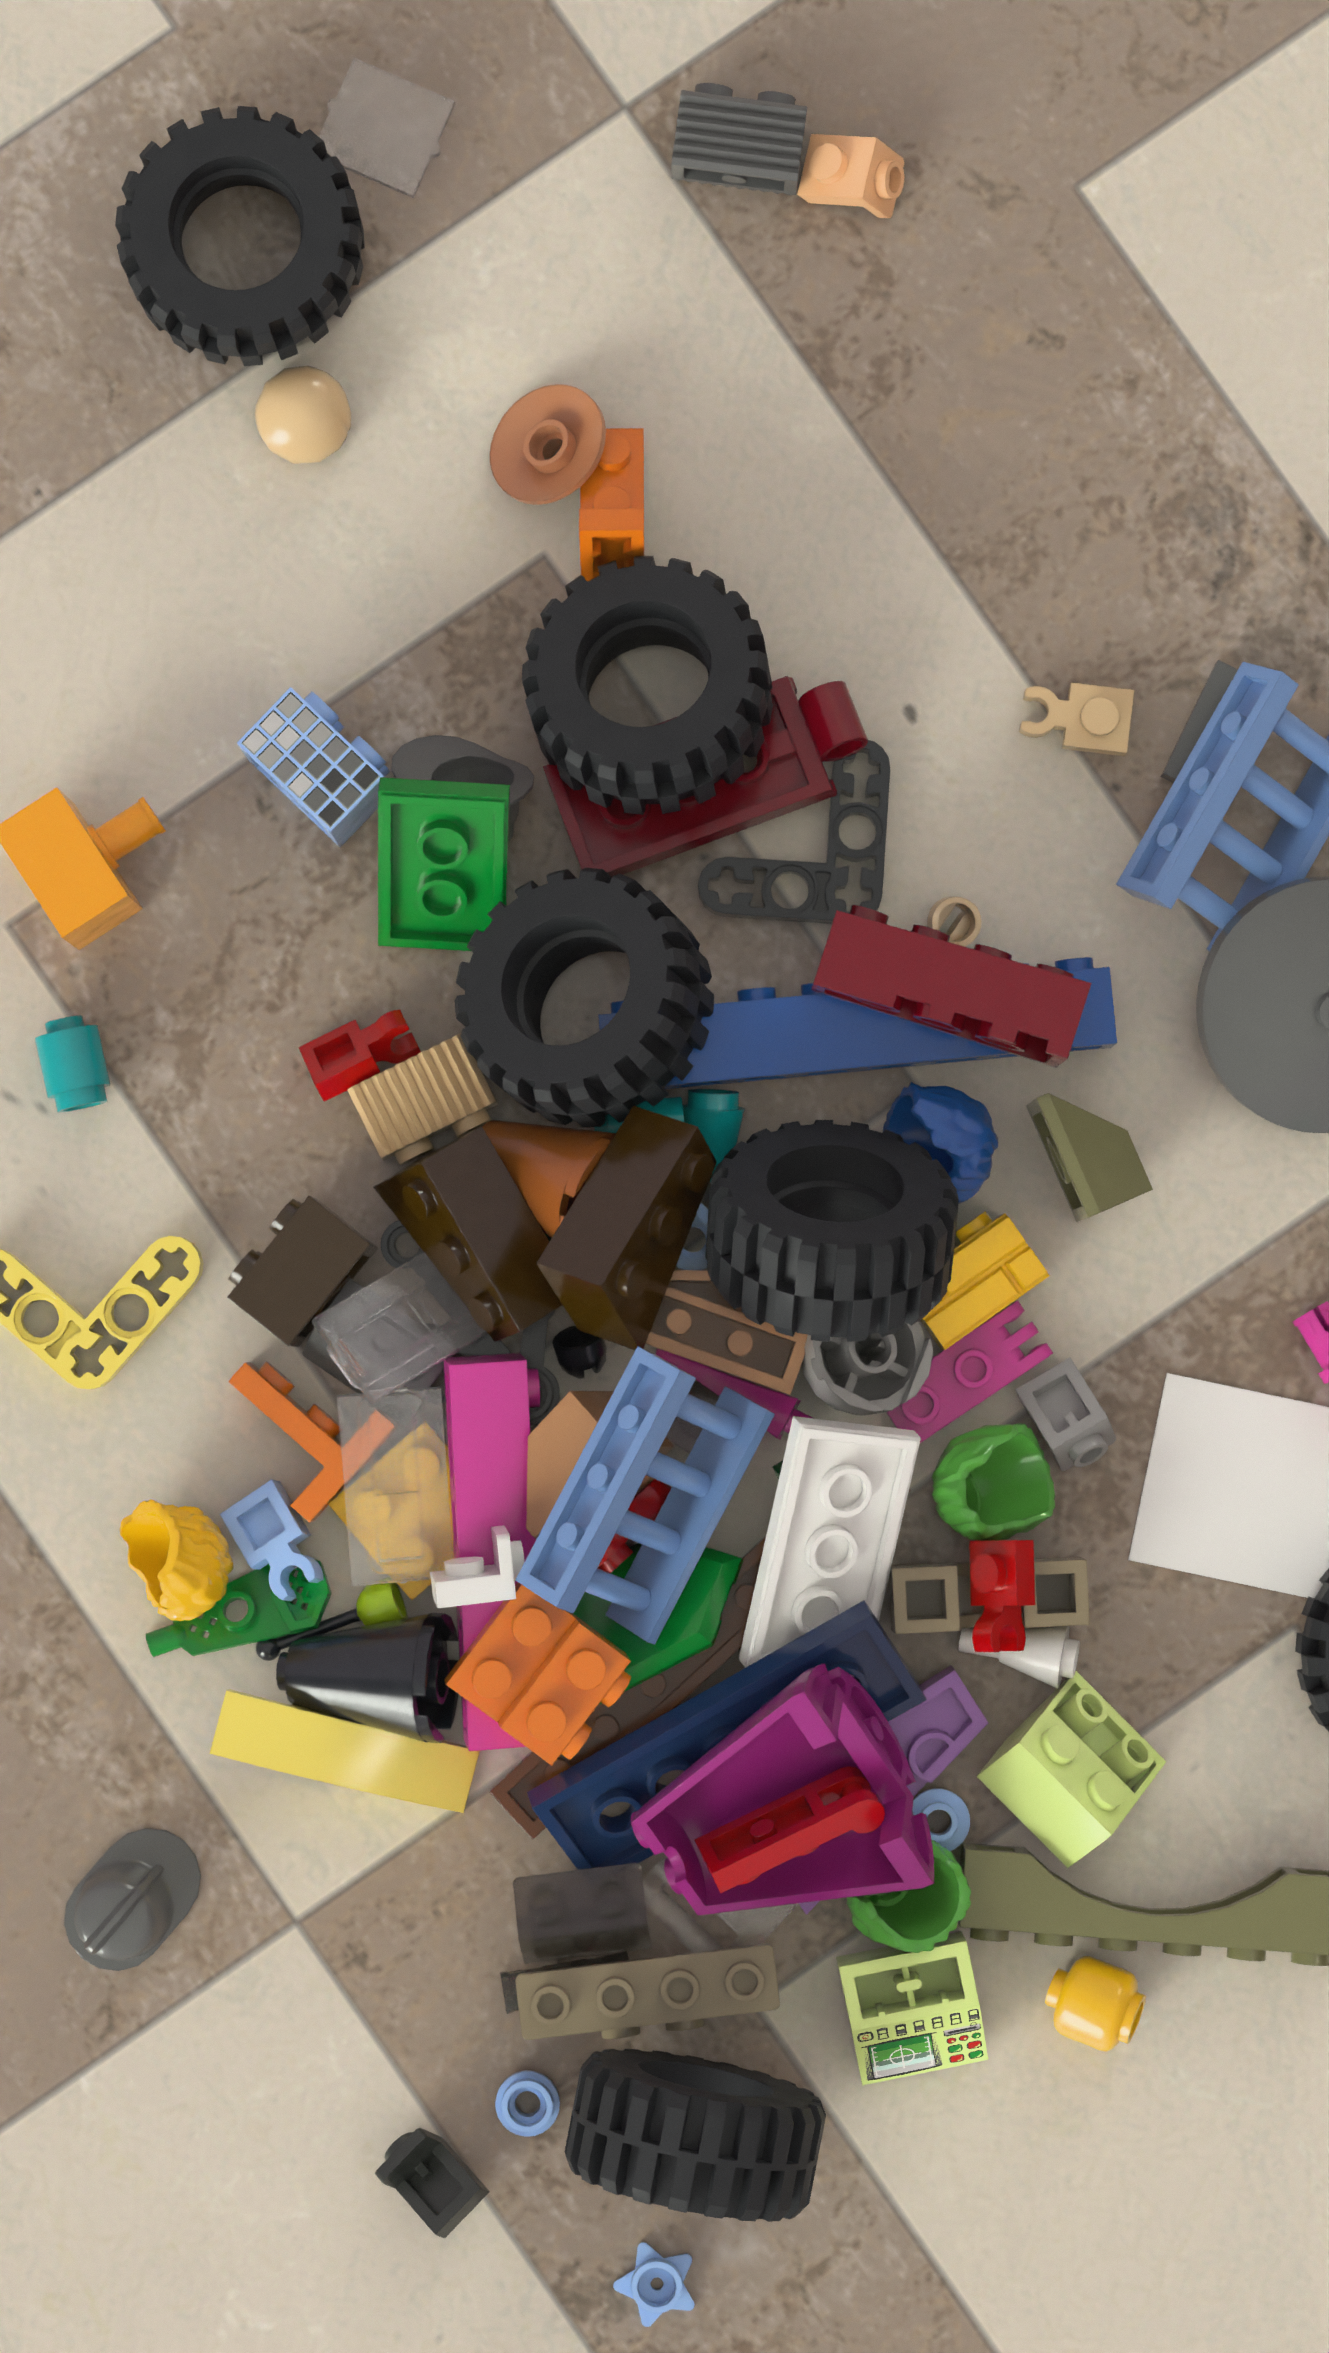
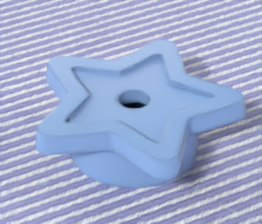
M641 2242L637 2248L635 2269L617 2279L613 2284V2288L615 2291L635 2300L638 2305L641 2323L645 2327L651 2326L662 2313L671 2309L691 2311L695 2304L683 2281L692 2263V2257L684 2253L664 2258L648 2243ZM652 2279H662L663 2286L660 2289H654L651 2286Z

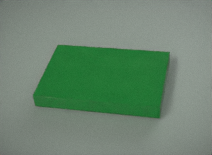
M380 777L378 788V946L471 951L466 946L475 930L483 933L492 922V919L487 914L500 901L507 906L510 785Z

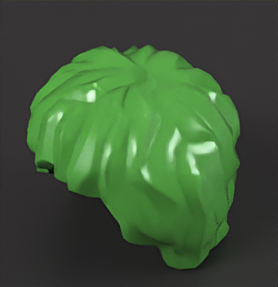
M1023 1423L984 1425L951 1439L941 1454L931 1477L934 1489L932 1498L936 1502V1511L939 1516L955 1532L969 1540H1006L1016 1533H1026L1050 1518L1055 1508L1054 1482L1050 1476V1466L1044 1458V1451L1039 1447L1038 1439L1034 1435L1033 1430L1027 1428V1425Z
M932 1840L934 1884L920 1889L846 1897L847 1906L852 1914V1923L863 1935L872 1941L885 1944L891 1948L913 1953L932 1951L935 1943L948 1939L949 1932L957 1928L958 1921L966 1916V1911L971 1905L969 1898L971 1889L966 1877L962 1873V1867L957 1862L954 1854L947 1848L942 1847L938 1842Z

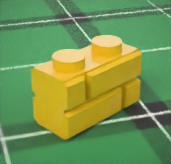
M984 1211L956 1231V1236L961 1244L954 1248L951 1281L948 1283L947 1292L942 1300L921 1319L922 1324L941 1350H946L1050 1276L1006 1213L992 1221L987 1212Z

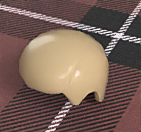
M308 365L284 368L268 380L262 389L255 407L256 425L261 438L271 452L293 464L321 462L341 448L347 438V432L351 428V410L341 384L329 373Z

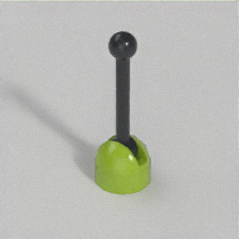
M390 1575L372 1581L360 1593L355 1609L321 1621L318 1629L257 1642L256 1653L261 1659L271 1661L279 1656L281 1650L290 1647L291 1643L296 1639L325 1634L357 1621H361L367 1626L408 1618L399 1587Z

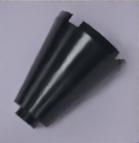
M428 1613L296 1639L291 1643L288 1652H282L278 1658L276 1669L277 1685L279 1690L286 1691L287 1698L291 1704L419 1741L441 1743L445 1739L438 1729H451L459 1694L448 1687L444 1681L459 1661L448 1660L446 1642L458 1641L457 1630L449 1615L445 1613Z

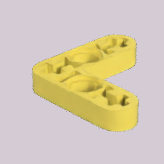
M176 1236L159 1238L147 1248L88 1317L85 1318L15 1255L0 1249V1262L3 1261L7 1265V1269L2 1275L4 1279L16 1290L22 1289L25 1280L33 1286L31 1291L17 1299L10 1315L2 1310V1306L9 1303L12 1299L0 1290V1323L71 1385L81 1389L103 1387L113 1380L197 1284L202 1276L204 1265L201 1252L194 1243L185 1238ZM182 1248L188 1254L183 1265L189 1273L183 1280L179 1277L171 1276L162 1284L159 1290L168 1293L170 1297L161 1306L154 1293L136 1284L135 1280L144 1272L148 1281H153L164 1267L163 1263L158 1259L160 1253L166 1250L169 1253L175 1254ZM136 1294L142 1297L148 1305V1320L139 1330L125 1331L115 1322L113 1315L114 1306L123 1296ZM46 1300L57 1309L59 1321L53 1333L41 1338L30 1334L26 1329L24 1313L33 1302ZM101 1320L107 1331L119 1340L127 1342V1346L119 1354L115 1345L110 1344L98 1359L104 1367L102 1373L97 1375L93 1372H87L79 1376L75 1369L80 1361L74 1355V1352L79 1346L90 1350L100 1342L104 1336L94 1332L93 1328Z

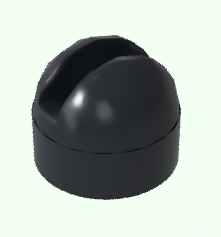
M576 1325L559 1332L552 1341L561 1369L578 1379L585 1377L584 1370L592 1368L594 1373L600 1372L606 1362L607 1347L605 1340L578 1330Z

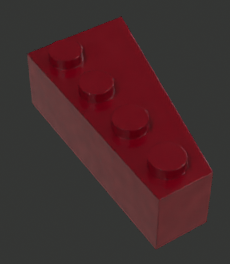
M852 905L849 913L836 911L812 985V991L1057 1068L1068 1059L1092 983L1073 978V974L1056 967L1044 964H1037L1034 967L1011 960V954L989 946L975 944L974 949L950 943V935L926 926L914 924L912 931L887 925L889 916L870 908Z

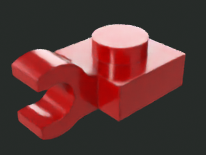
M401 1010L385 1013L375 1023L362 1030L355 1019L298 1047L324 1102L348 1091L347 1089L381 1073L376 1062L387 1061L398 1064L421 1053L412 1032L399 1039H394L396 1036L410 1030Z
M1034 1540L969 1541L971 1606H984V1612L973 1628L972 1641L975 1652L1023 1651L1026 1634L1022 1623L1021 1606L1035 1605Z

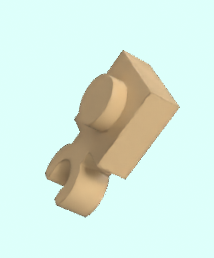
M1071 683L1068 690V699L1059 700L1051 690L1045 687L1033 686L1026 688L1023 700L1041 703L1045 707L1047 715L1045 720L1038 723L1022 721L1019 732L1027 737L1038 738L1049 734L1053 729L1064 731L1062 749L1125 756L1128 749L1134 690Z

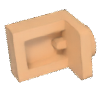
M811 134L797 195L808 203L860 206L878 218H891L896 198L899 197L904 186V159L876 137Z

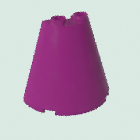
M825 1663L812 1667L799 1675L631 1815L632 1829L638 1842L644 1848H650L654 1855L663 1852L668 1857L664 1861V1871L670 1887L676 1894H683L698 1916L920 1889L934 1884V1855L928 1820L924 1813L913 1814L914 1796L907 1786L916 1781L903 1749L882 1711L864 1687L840 1667L827 1671ZM852 1766L862 1771L871 1785V1791L876 1794L884 1807V1821L877 1829L869 1833H857L850 1830L821 1844L815 1851L807 1855L792 1858L762 1873L754 1881L744 1885H737L720 1894L694 1839L840 1768Z

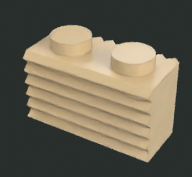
M461 1033L347 1089L381 1159L385 1161L395 1156L399 1165L406 1164L432 1151L434 1147L430 1138L450 1128H453L456 1136L460 1137L491 1121L487 1110L498 1105L482 1071L477 1067L476 1059L467 1052L461 1038Z

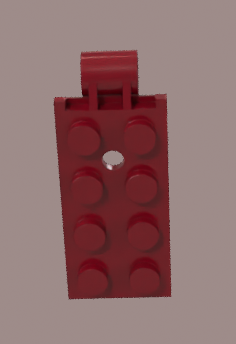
M785 676L772 681L773 688L770 690L773 703L770 724L762 727L764 742L755 757L757 759L755 768L750 772L743 773L733 784H727L723 779L719 780L714 784L716 796L701 804L697 803L695 796L680 800L681 811L662 814L660 804H648L643 815L624 813L622 802L617 799H613L611 806L605 808L589 801L585 785L581 790L574 791L560 778L557 765L548 764L543 766L581 870L584 868L604 869L611 877L620 873L626 874L836 796L837 789L833 779L828 778L823 762L846 758L857 753L868 744V738L846 683L843 681H833L819 685L804 693L798 700L796 696L797 688L793 678ZM672 719L666 720V721L661 722V723H658V724H656V725H659V724L668 722V721H670V720H672Z

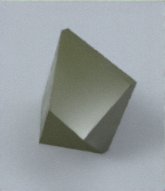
M1050 1093L1037 1097L1026 1105L1076 1222L1153 1190L1128 1130Z

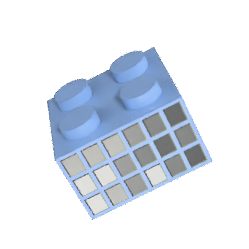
M290 687L237 744L250 763L334 843L341 847L378 809L380 777H385L390 770L384 765L386 761L360 736H357L349 743L340 734L344 726L338 721V715L314 692L311 691L303 699Z

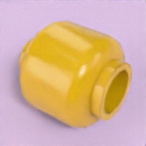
M1083 1956L1072 1965L1069 1972L1060 1968L1057 1969L1049 1986L1045 2004L1055 2008L1053 2022L1058 2033L1100 2051L1107 2052L1112 2050L1119 2041L1126 2044L1131 2041L1139 2024L1146 1996L1138 1992V1981L1131 1972L1094 1957Z

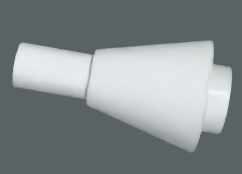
M1069 1626L1025 1629L1026 1642L1023 1651L975 1652L972 1641L973 1628H963L961 1631L959 1652L998 1658L1000 1663L1057 1689L1060 1687L1062 1677L1074 1678L1080 1641L1069 1639Z

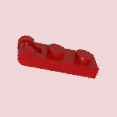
M847 1766L694 1840L721 1894L737 1885H744L754 1881L762 1873L792 1858L807 1855L815 1851L821 1844L850 1830L857 1833L874 1831L884 1821L885 1811L879 1798L871 1791V1785L862 1771L857 1767Z

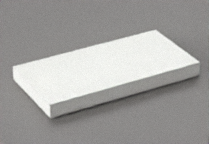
M793 1416L739 1654V1661L745 1668L865 1600L879 1621L921 1437L914 1430Z

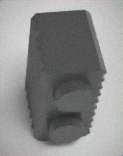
M715 83L697 84L695 92L681 90L671 163L672 179L701 184L709 183L714 186L723 185L738 189L747 188L752 191L760 190L776 194L785 193L789 196L796 195L807 106L795 105V97L776 91L760 92L757 100L732 97L733 90L731 88Z

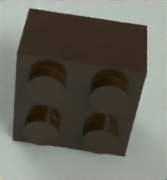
M310 1195L303 1203L292 1199L282 1209L269 1227L277 1236L263 1253L256 1252L253 1249L249 1251L228 1278L236 1286L227 1298L284 1344L291 1347H299L349 1279L353 1280L378 1249L376 1245L320 1200Z

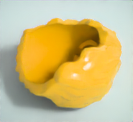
M149 1499L148 1501L141 1502L131 1515L123 1518L119 1531L121 1537L128 1544V1564L147 1584V1599L152 1601L154 1607H158L159 1614L167 1616L170 1620L189 1621L210 1610L217 1601L223 1598L227 1591V1583L229 1582L228 1574L233 1570V1560L229 1554V1545L226 1538L222 1535L219 1527L208 1516L204 1515L202 1510L192 1506L177 1507L173 1504L164 1505Z

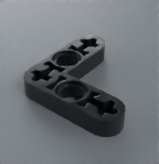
M868 740V744L857 752L868 754V763L873 766H879V774L869 775L865 791V799L874 796L879 798L878 808L862 802L840 805V794L853 798L854 775L844 772L843 764L853 763L856 753L834 761L831 779H833L837 789V795L830 798L826 863L740 857L717 858L708 863L700 874L698 892L704 907L711 913L722 917L832 924L837 910L849 913V911H846V902L835 898V889H845L849 876V866L835 867L836 857H840L851 862L875 860L874 871L862 867L860 870V888L863 891L871 892V901H863L860 906L877 911L883 893L890 783V762L885 750L876 742ZM858 814L865 816L873 823L876 835L870 846L855 850L848 848L841 841L839 826L850 815ZM722 870L734 871L733 877L735 882L754 884L752 871H765L766 875L761 888L764 907H750L754 893H735L731 904L719 903L718 892L708 890L709 881H718ZM792 873L804 879L808 886V897L797 908H783L772 897V884L776 878L783 874Z

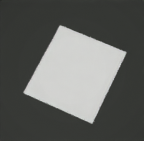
M1167 1373L1128 1560L1291 1595L1315 1598L1323 1586L1319 1579L1329 1569V1407Z

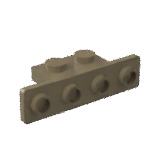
M768 1943L520 1973L515 1980L521 2033L525 2040L599 2031L602 2032V2038L604 2039L626 2038L640 2034V2026L664 2023L667 2031L691 2030L703 2027L705 2018L771 2011L778 2009L780 2006L773 1946Z

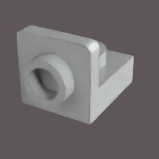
M1071 1358L1064 1360L1015 1389L1019 1400L1049 1446L1061 1471H1066L1073 1466L1084 1467L1094 1463L1106 1453L1108 1446L1116 1441V1436L1106 1413Z

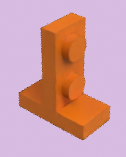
M606 428V440L601 459L591 476L580 487L581 575L584 576L587 582L600 576L597 566L616 560L618 569L634 566L635 556H645L644 428Z
M266 1361L260 1369L251 1362H245L228 1381L324 1466L320 1473L290 1505L309 1523L317 1519L328 1504L399 1426L383 1410L378 1408L373 1411L350 1439L343 1444L336 1438L343 1428L316 1404H313L306 1411L288 1395L295 1387L294 1384L269 1362Z

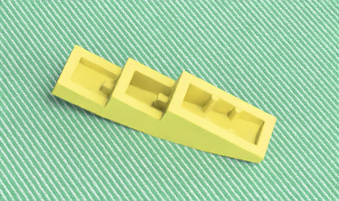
M228 1689L225 1693L209 1754L337 1786L464 1813L480 1751H469L467 1746L445 1740L441 1743L423 1742L298 1705H289Z

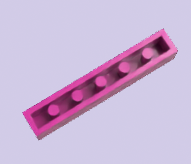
M521 1353L443 1358L454 1559L482 1557L484 1566L495 1564L491 1527L504 1525L509 1532L510 1542L521 1540L524 1560L526 1561L536 1541V1538L526 1529L528 1435L530 1434L529 1408L540 1407L537 1368L527 1369V1360ZM503 1601L456 1606L459 1659ZM461 1696L463 1739L469 1751L526 1747L502 1730L495 1720Z

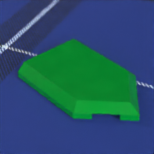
M637 1543L630 1547L633 1553L610 1574L624 1579L642 1544ZM706 1547L655 1645L646 1642L606 1616L612 1602L584 1592L573 1614L626 1653L631 1661L624 1670L631 1675V1680L625 1689L627 1691L714 1646L722 1623L720 1618L732 1584H736L744 1560L741 1557Z

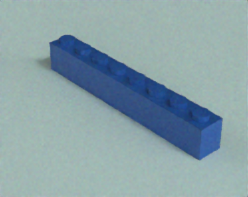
M1090 957L1055 961L1056 968L1073 974V978L1092 983L1070 1052L1112 1048L1117 1044L1110 967L1094 968L1093 958ZM813 983L801 985L802 996L776 998L775 987L752 988L737 991L738 1002L714 1004L713 1014L710 1017H702L701 1023L709 1030L704 1048L702 1050L692 1049L687 1060L693 1065V1068L685 1079L681 1081L675 1076L664 1089L1020 1056L812 991ZM623 1001L610 1003V1014L598 1015L600 1030L616 1015Z

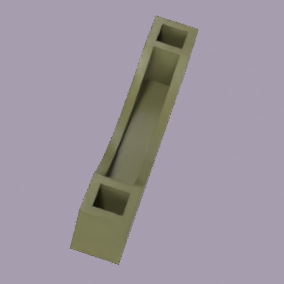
M961 1843L960 1866L971 1889L969 1897L971 1905L966 1911V1916L959 1920L958 1924L962 1928H970V1938L1004 1942L1009 1939V1931L1035 1933L1034 1943L1049 1946H1073V1936L1099 1938V1948L1114 1951H1137V1942L1146 1941L1163 1943L1162 1952L1172 1955L1201 1956L1202 1946L1227 1948V1957L1237 1960L1265 1961L1266 1951L1291 1952V1962L1296 1964L1329 1966V1870L1279 1867L1256 1884L1221 1900L1183 1908H1144L1112 1902L1077 1888L1050 1871L1025 1847Z

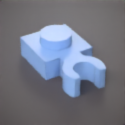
M271 1479L222 1512L220 1516L250 1568L260 1570L269 1564L271 1567L269 1571L271 1590L279 1599L292 1601L296 1598V1595L290 1587L289 1575L295 1568H301L308 1582L319 1583L324 1580L323 1571L314 1558L301 1554L296 1545L311 1536L299 1513L290 1506L292 1501L281 1482Z

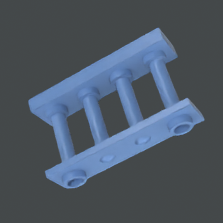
M1242 662L1116 883V885L1131 896L1168 909H1172L1178 898L1218 927V930L1207 947L1208 951H1210L1226 924L1250 901L1279 885L1304 879L1329 836V734L1324 739L1286 709L1299 685L1284 672ZM1272 731L1312 761L1295 794L1291 793L1255 765V761ZM1240 787L1281 817L1263 850L1223 821V817ZM1209 843L1250 872L1232 905L1191 876Z
M637 1346L515 1581L555 1607L572 1614L575 1612L584 1592L610 1601L612 1603L606 1616L646 1642L655 1645L775 1414L726 1386L715 1405L688 1394L696 1377L656 1354ZM676 1417L702 1428L685 1463L658 1452ZM645 1476L672 1486L655 1521L628 1510ZM615 1534L642 1544L624 1579L598 1569Z

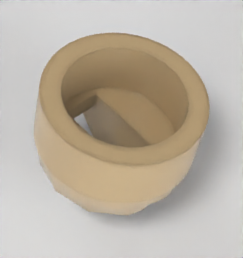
M955 896L942 898L930 909L927 918L928 927L939 930L956 906L962 912L956 917L946 934L950 935L949 942L964 947L971 944L977 938L981 929L982 921L978 908L966 898Z

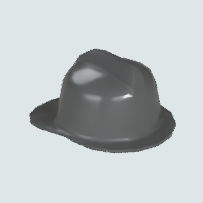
M442 735L416 738L402 745L392 758L391 771L395 778L510 785L509 841L512 839L514 823L519 813L520 800L524 799L533 789L534 775L527 766L504 758L474 742L459 737Z
M145 1828L126 1834L105 1852L75 1887L66 1903L64 1926L69 1943L82 1959L100 1969L121 1971L140 1965L154 1954L185 1918L198 1897L201 1874L196 1855L187 1843L167 1830Z

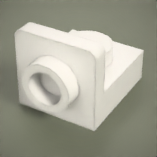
M504 1525L491 1527L495 1564L484 1566L482 1557H461L445 1561V1570L430 1572L432 1595L437 1608L516 1599L515 1580L525 1562L521 1540L510 1542L509 1532Z

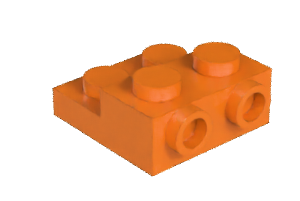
M517 1583L515 1585L516 1599L504 1600L444 1681L448 1687L495 1720L502 1730L552 1766L560 1754L567 1759H571L583 1747L592 1731V1728L585 1721L597 1705L601 1702L605 1706L610 1707L620 1698L631 1680V1675L624 1671L631 1661L623 1650L576 1615L555 1607L522 1584Z

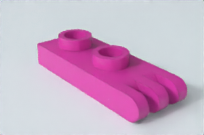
M1018 1300L995 1314L946 1350H942L932 1357L929 1376L917 1395L893 1410L886 1412L896 1428L914 1430L921 1437V1443L1053 1354L1047 1343L1034 1347L1026 1356L1018 1347L1039 1332L1032 1321L1011 1335L1004 1326L1019 1318L1025 1311Z

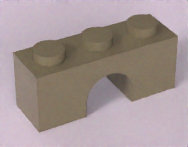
M1080 1556L1034 1559L1035 1605L1021 1606L1023 1626L1025 1628L1090 1625L1087 1560ZM970 1562L891 1566L889 1574L891 1630L895 1634L960 1631L963 1628H973L976 1621L982 1616L984 1606H971Z

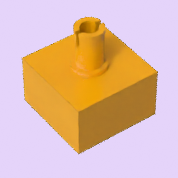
M56 787L0 824V843L60 936L75 948L81 950L143 909L117 870L120 867L118 860L166 830L144 797L138 799L137 803L96 829L93 824H87L76 805Z

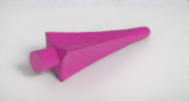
M656 1349L657 1356L696 1377L695 1381L720 1396L726 1386L774 1413L775 1415L767 1432L781 1440L784 1432L789 1434L793 1416L813 1418L797 1409L801 1402L798 1398L750 1383L664 1350Z

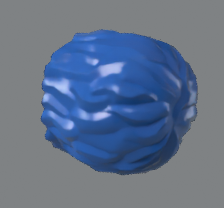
M911 1082L908 1087H904L901 1094L895 1098V1102L892 1103L886 1115L883 1131L886 1129L900 1134L905 1143L910 1145L916 1142L925 1148L932 1157V1160L937 1159L949 1174L951 1182L957 1189L959 1203L967 1201L980 1190L983 1182L990 1177L992 1155L994 1150L998 1148V1137L994 1132L992 1118L986 1106L980 1101L969 1097L964 1092L949 1086L921 1087Z

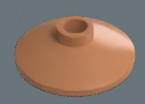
M563 384L544 386L520 398L504 414L492 438L490 466L498 485L515 500L532 505L552 503L576 491L591 476L604 450L606 426L599 406L584 391Z

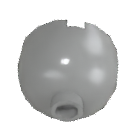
M919 1321L912 1326L905 1322L904 1326L897 1333L884 1337L879 1333L869 1334L867 1339L863 1341L848 1342L846 1337H830L829 1342L811 1340V1335H808L804 1347L805 1356L802 1362L803 1375L816 1396L833 1409L859 1416L884 1413L893 1410L917 1395L929 1376L933 1348L931 1338L925 1339L924 1329Z

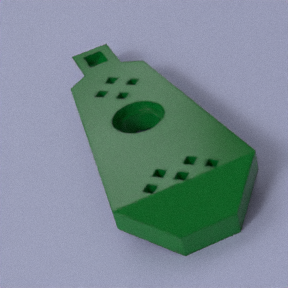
M316 1560L322 1568L324 1580L319 1583L308 1582L299 1567L290 1573L289 1583H292L291 1588L294 1590L295 1600H297L295 1605L292 1604L294 1599L292 1601L281 1600L271 1590L269 1585V1571L271 1567L269 1564L260 1570L256 1569L227 1583L226 1594L221 1600L216 1602L214 1607L203 1613L202 1619L197 1617L189 1621H173V1624L146 1633V1641L152 1656L156 1657L178 1648L184 1649L192 1656L318 1629L332 1594L321 1561ZM235 1600L246 1601L248 1605L247 1615L240 1621H229L226 1616L229 1604ZM213 1619L217 1620L215 1625L211 1624ZM193 1626L197 1627L195 1632L191 1631ZM206 1632L209 1633V1636H208L207 1639L204 1638V1635H205Z

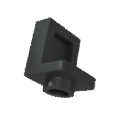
M418 2128L414 2132H408L395 2140L385 2153L386 2161L375 2172V2175L383 2184L395 2188L432 2232L442 2238H446L490 2192L441 2136L422 2128Z

